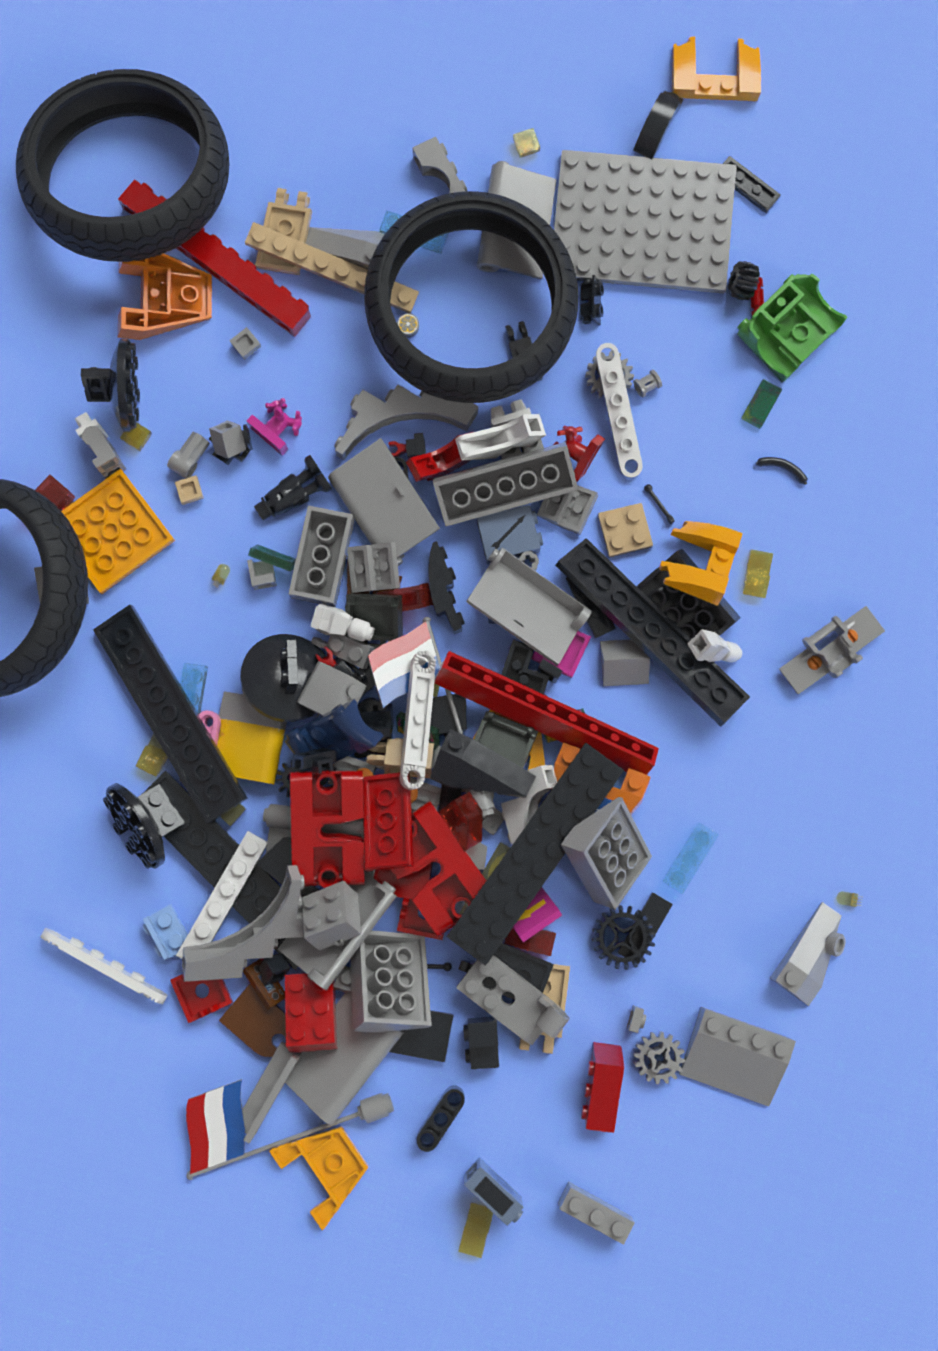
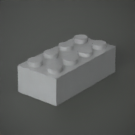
M308 505L288 593L291 599L315 604L325 603L336 607L348 554L347 547L350 545L355 522L353 514Z

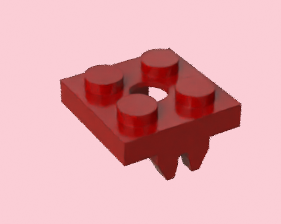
M403 898L397 931L443 941L444 934L438 937L426 919L419 917L418 908L412 899Z
M183 974L170 979L188 1023L233 1003L224 979L184 982ZM199 984H206L209 988V994L204 998L196 995L195 990Z

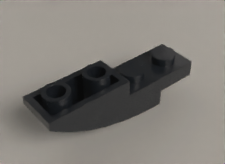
M437 541L432 543L428 565L430 595L436 616L440 617L446 614L455 635L462 632L461 625L465 624L461 612L456 613L453 604H456V600L452 591H447V589L454 587L453 580L456 579L453 568H448L445 559H448L444 547H439Z

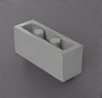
M569 1181L558 1201L559 1210L623 1245L635 1224L631 1215Z

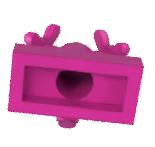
M285 398L265 404V407L268 408L267 413L274 412V416L266 424H263L253 414L246 420L249 428L282 456L287 452L288 447L279 438V435L289 426L292 427L294 436H298L302 425L300 411L296 410L295 418H290L283 412L282 409L288 407L285 403Z

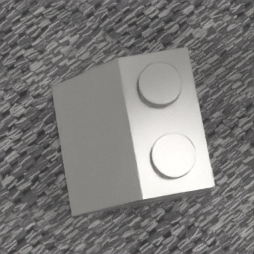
M318 661L297 703L322 716L330 712L337 705H343L353 699L358 704L367 686L353 677Z

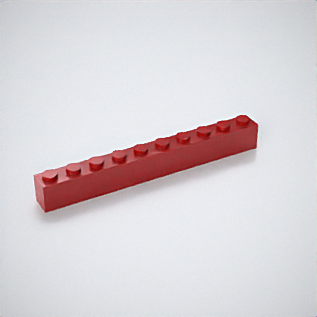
M134 179L118 198L122 209L132 215L151 209L167 199L162 195L158 197L153 193L154 191L149 185L144 182L140 184ZM204 227L190 240L176 248L295 337L311 318L309 305L300 298L296 300L291 296L292 293L286 287L276 285L270 275L265 272L261 274L256 270L257 267L251 261L241 259L235 249L222 245V241L216 235L206 233Z
M448 651L435 677L434 684L527 727L530 726L534 730L579 749L587 743L625 772L630 768L647 775L655 766L659 751L658 747L451 651Z

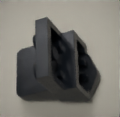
M368 697L357 704L358 711L364 723L369 728L384 735L379 742H387V739H393V704L389 703L382 709L380 700L373 697ZM370 750L360 754L358 752L354 753L357 758H364L371 754L385 755V753L372 752Z

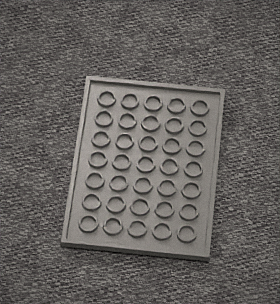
M562 150L554 231L564 243L571 257L577 280H592V275H595L602 283L725 294L737 165L653 158L652 160L641 156Z

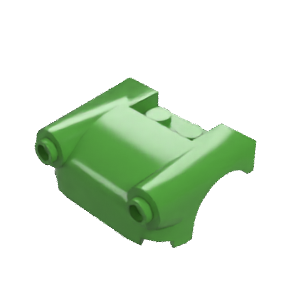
M812 273L810 275L791 274L783 282V285L757 309L750 320L745 318L737 327L739 330L737 335L782 383L827 338L829 339L848 318L845 314L833 309L824 300L819 291L820 279Z

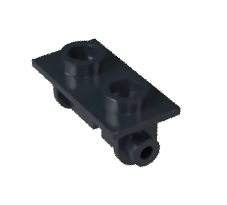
M592 275V280L584 279L583 283H581V301L588 300V303L580 304V319L583 324H591V321L594 320L598 325H601V317L604 315L603 305L601 304L604 287L603 283L595 275Z

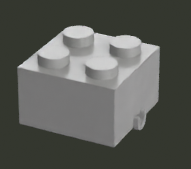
M344 881L302 897L304 938L319 951L333 945L342 946L344 941L361 935L358 894Z

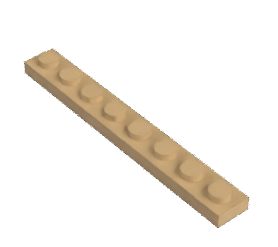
M255 222L252 223L245 240V245L364 294L367 269ZM395 281L390 305L404 312L411 313L419 291Z

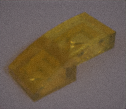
M750 549L743 594L766 598L774 553Z
M154 733L149 744L144 747L136 767L156 777L168 757Z
M471 1202L458 1252L482 1258L493 1212L486 1206Z

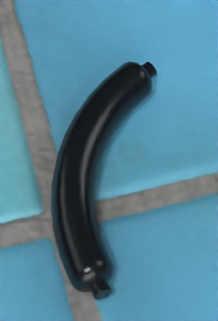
M762 457L755 462L760 467L777 466L792 473L801 484H808V478L805 473L788 460L778 457Z

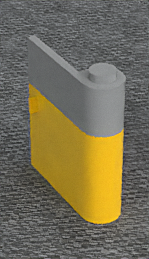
M224 691L219 711L221 726L217 743L218 749L236 778L274 785L287 722L275 721L263 716L249 704L244 694Z

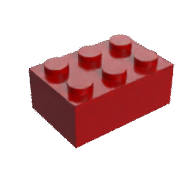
M307 973L285 975L286 1047L290 1053L337 1049L335 980L325 990L311 980Z

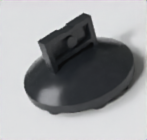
M129 339L119 340L111 359L110 368H81L80 374L87 402H111L113 412L123 432H132L136 428V421L140 420L139 407H137V402H140V388H138V378L135 376V370H138L139 363L138 356H136V344L131 343Z
M277 634L260 640L248 651L241 666L240 684L246 700L257 712L275 721L297 722L313 716L316 713L297 703V700L318 663L315 654H318L321 658H325L326 655L318 646L312 644L311 641L297 635Z
M114 783L107 787L106 797L103 798V802L106 808L110 810L115 821L112 824L113 829L119 836L128 830L132 834L128 837V842L125 843L128 852L131 855L136 854L147 869L158 868L165 862V851L162 838L183 826L185 822L176 808L170 803V799L160 784L138 797L119 783Z

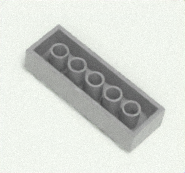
M565 442L433 479L445 527L578 490Z

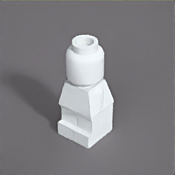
M325 603L316 606L310 626L326 631L329 634L344 636L348 633L350 638L361 642L365 640L371 641L375 630L369 622L358 618L353 619L344 610Z
M703 629L688 643L694 656L699 661L715 662L722 660L733 663L740 660L743 654L738 644L725 641L717 633Z

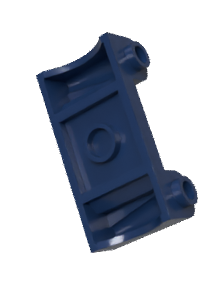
M353 699L343 705H337L330 712L299 728H293L286 734L287 739L285 743L293 754L320 748L335 750L336 760L339 761L356 752L360 754L375 747L384 735L369 728L364 723L359 714L357 702Z

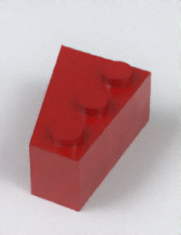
M593 1042L592 1057L588 1064L589 1083L585 1084L584 1097L587 1098L586 1105H582L581 1119L585 1120L586 1130L615 1132L625 1067L621 1045Z

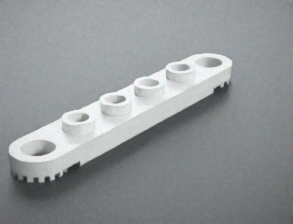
M604 343L596 351V360L620 471L624 476L636 477L641 473L643 464L619 351L614 344ZM609 348L613 351L614 355L611 361H604L601 358V351L603 349ZM628 460H634L637 463V469L633 473H629L625 469V463Z
M427 650L417 652L411 659L400 768V782L408 790L421 787L425 781L436 666L434 655ZM420 657H425L428 660V668L420 667V664H418ZM409 771H413L417 775L418 779L415 784H411L407 780Z
M44 928L40 936L44 941L52 942L51 944L56 947L58 946V949L135 992L142 993L152 1001L154 999V1002L158 1004L165 1002L168 995L144 981L145 977L140 973L133 971L131 974L124 970L125 965L116 960L110 962L104 959L105 955L92 948L91 951L83 947L84 943L79 939L72 937L70 940L54 930Z

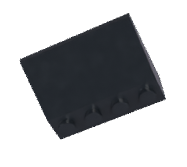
M683 549L676 551L666 560V562L698 568ZM659 567L637 585L691 640L701 629L715 632L720 636L741 619L724 597H722L717 606L663 584L664 578L669 577L668 571H662Z

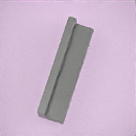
M284 1042L279 1044L243 1107L245 1134H247L243 1141L248 1144L256 1135L302 1055L300 1052L290 1053Z

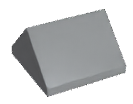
M631 639L600 641L603 687L649 684L650 658Z

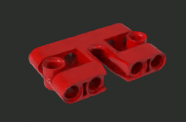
M325 770L321 774L314 772H290L292 865H297L300 875L304 876V887L322 886L326 888L341 881L348 885H364L363 837L343 833H324L321 830L322 826L326 824H342L364 818L363 771ZM329 777L333 780V784L329 787H324L320 783L321 779ZM325 871H331L335 876L331 879H325L322 874Z
M428 801L411 813L414 828L412 834L413 867L394 868L391 871L399 879L421 870L431 862H438L440 864V873L429 880L412 899L433 931L440 937L451 929L462 915L455 911L456 903L465 901L469 906L486 882V879L431 801Z

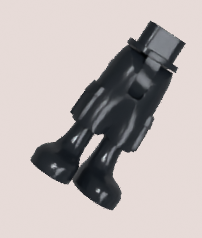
M311 455L305 457V469L296 476L291 473L265 494L264 498L261 497V502L254 505L263 521L270 516L274 518L292 508L300 507L310 501L309 495L332 490V487ZM315 478L311 484L304 488L302 487V484Z

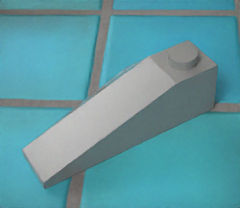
M309 227L306 244L368 270L374 251L385 234L368 230Z
M824 902L820 903L770 976L771 980L807 1006H810L822 988L831 957L825 949L826 940L830 933L838 932L842 915Z

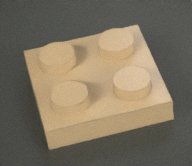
M642 503L598 513L609 558L653 547Z

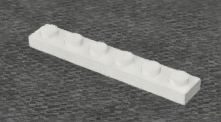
M247 831L176 954L177 957L182 959L183 947L202 945L213 941L269 842Z

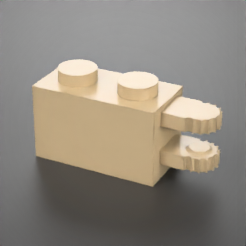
M403 738L387 739V742H378L375 747L369 750L385 753V755L371 754L367 756L366 762L371 765L384 766V774L400 772ZM434 743L428 744L425 778L429 779L432 773ZM409 771L410 777H417L415 772Z

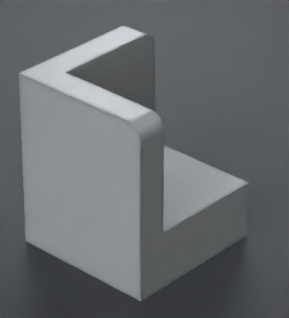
M227 420L209 428L216 454L230 458L246 450L239 424Z
M252 559L247 560L251 584L254 590L277 586L273 561L271 559L253 562Z

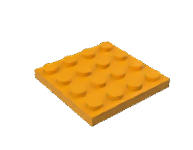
M121 468L61 511L69 520L79 538L85 555L88 578L100 594H104L176 541Z

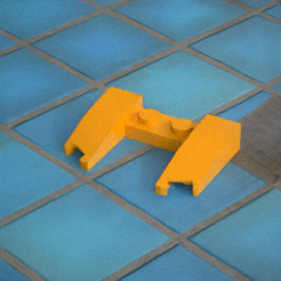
M695 36L688 38V42L678 46L675 43L672 50V92L676 93L680 98L758 101L761 94L760 48L754 49L744 44L745 40L738 38L737 75L696 74Z
M685 521L683 523L684 527L681 529L674 528L670 535L711 551L706 568L704 570L689 565L661 561L659 569L668 571L669 577L664 578L663 584L718 606L725 594L730 569L743 533L710 523Z

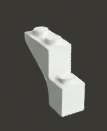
M524 414L504 425L461 435L455 441L461 460L495 459L512 447L531 446L546 436L540 414Z
M542 765L527 770L536 776L527 797H519L501 803L502 817L506 822L508 839L511 844L514 843L537 811L541 798L552 790L557 783L553 765Z

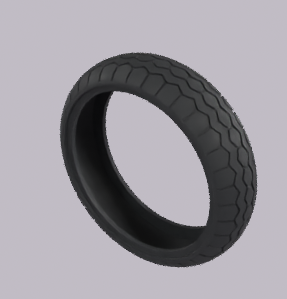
M114 69L113 71L97 72L96 75L95 73L81 77V80L76 79L49 96L36 109L22 132L18 143L15 166L17 185L24 206L34 222L47 236L62 247L84 257L111 262H130L156 257L167 251L169 252L190 240L208 223L225 194L229 178L230 161L227 140L218 118L207 103L192 89L173 78L156 72L140 69ZM124 116L158 118L180 127L200 146L196 165L184 185L164 202L140 213L119 217L88 215L67 207L49 192L51 172L62 150L84 130L106 120Z
M479 191L455 192L434 197L417 205L400 217L389 228L376 247L367 270L364 287V305L368 327L379 352L390 367L417 389L440 399L460 403H484L500 400L523 391L541 379L564 352L573 333L578 312L579 295L575 269L571 257L558 234L542 217L525 205L501 195ZM461 230L487 231L513 241L535 260L543 272L549 287L551 315L542 333L525 351L498 365L483 368H462L444 364L425 355L403 334L394 318L390 305L393 285L406 260L419 247L435 237Z
M0 479V509H8L27 527L38 548L43 572L41 602L34 623L20 645L0 661V697L20 692L39 682L68 653L80 630L86 610L88 572L79 538L69 520L48 498L28 486Z

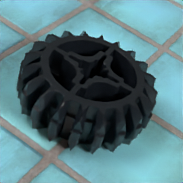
M622 905L618 907L619 913L610 908L609 910L612 914L610 917L603 912L601 915L606 920L604 922L596 920V923L601 926L600 930L597 928L592 930L594 933H599V937L592 938V942L600 943V945L594 947V950H603L599 958L604 959L608 956L609 958L606 961L608 966L611 965L613 960L616 961L615 969L620 968L621 962L624 963L625 970L629 969L628 962H632V965L636 968L638 967L636 962L638 958L642 963H645L646 959L642 954L646 953L649 956L652 954L651 951L646 949L647 945L655 947V943L649 942L648 939L656 937L655 933H648L647 931L654 927L653 924L646 926L644 924L648 920V916L645 915L640 920L638 917L641 914V910L638 909L633 915L631 914L632 906H628L627 913H624ZM629 918L636 922L632 926L622 929L614 920ZM610 926L615 937L607 947L605 944V931ZM616 928L624 934L630 932V937L627 938L630 939L629 943L632 947L623 941L616 944L618 938H620ZM639 928L643 932V943L640 949L636 947L632 939ZM621 946H626L634 955L621 958L613 955L612 952Z

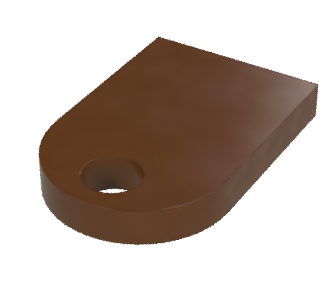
M251 984L246 987L219 1019L224 1026L255 1053L264 1057H273L278 1048L273 1043L275 1034H282L286 1039L285 1012L277 1005L267 1010Z

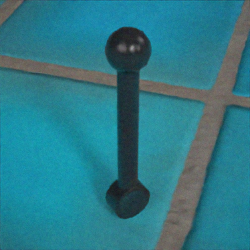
M650 484L645 485L644 491L651 495L666 516L667 521L670 524L675 522L673 516L668 513L652 491L653 487Z
M343 660L359 676L361 681L367 679L366 675L355 665Z
M449 962L444 964H427V969H444L448 972L452 969V965Z

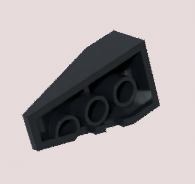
M450 729L439 750L430 779L451 789L460 790L462 788L474 790V792H495L498 795L526 798L536 776L472 738Z

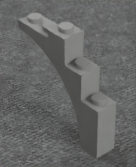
M398 384L394 390H389L385 397V401H387L385 403L362 389L359 395L356 394L350 403L352 415L356 417H352L346 426L348 430L344 436H339L335 442L336 456L345 460L354 447L368 435L382 427L399 421L414 419L436 420L468 431L478 415L479 406L474 403H460L440 399L423 391L420 392V398Z
M297 865L287 866L284 882L277 896L268 908L253 922L220 940L202 945L183 947L182 971L184 982L242 978L243 968L247 967V959L272 958L274 948L278 946V939L304 936L303 907L300 890L304 889V876L300 875Z

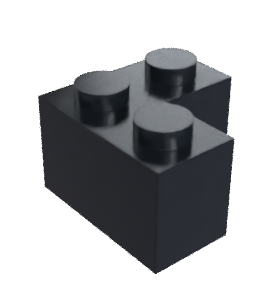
M513 640L501 675L544 694L550 676L528 669L534 650L525 643Z
M493 1016L467 1018L468 1024L463 1025L464 1042H469V1048L465 1049L466 1063L471 1064V1070L499 1068L497 1020Z

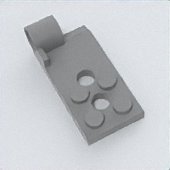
M494 955L486 966L476 960L456 987L518 1037L531 1045L535 1043L542 1032L552 1038H556L570 1020V1017L559 1005ZM486 977L494 978L496 986L492 989L486 988L483 985V979ZM504 992H512L515 996V1001L510 1004L505 1003L502 1000V994Z

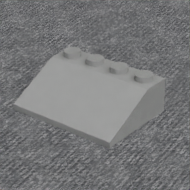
M621 797L616 798L574 826L561 844L593 902L614 910L617 909L652 858L638 827Z
M371 930L350 958L353 1031L377 1033L430 1028L431 1013L425 937L407 933Z
M701 1006L684 1056L686 1062L682 1063L681 1066L683 1072H679V1075L769 1107L787 1070L796 1041Z

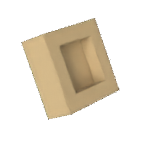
M196 475L175 482L182 505L204 499Z

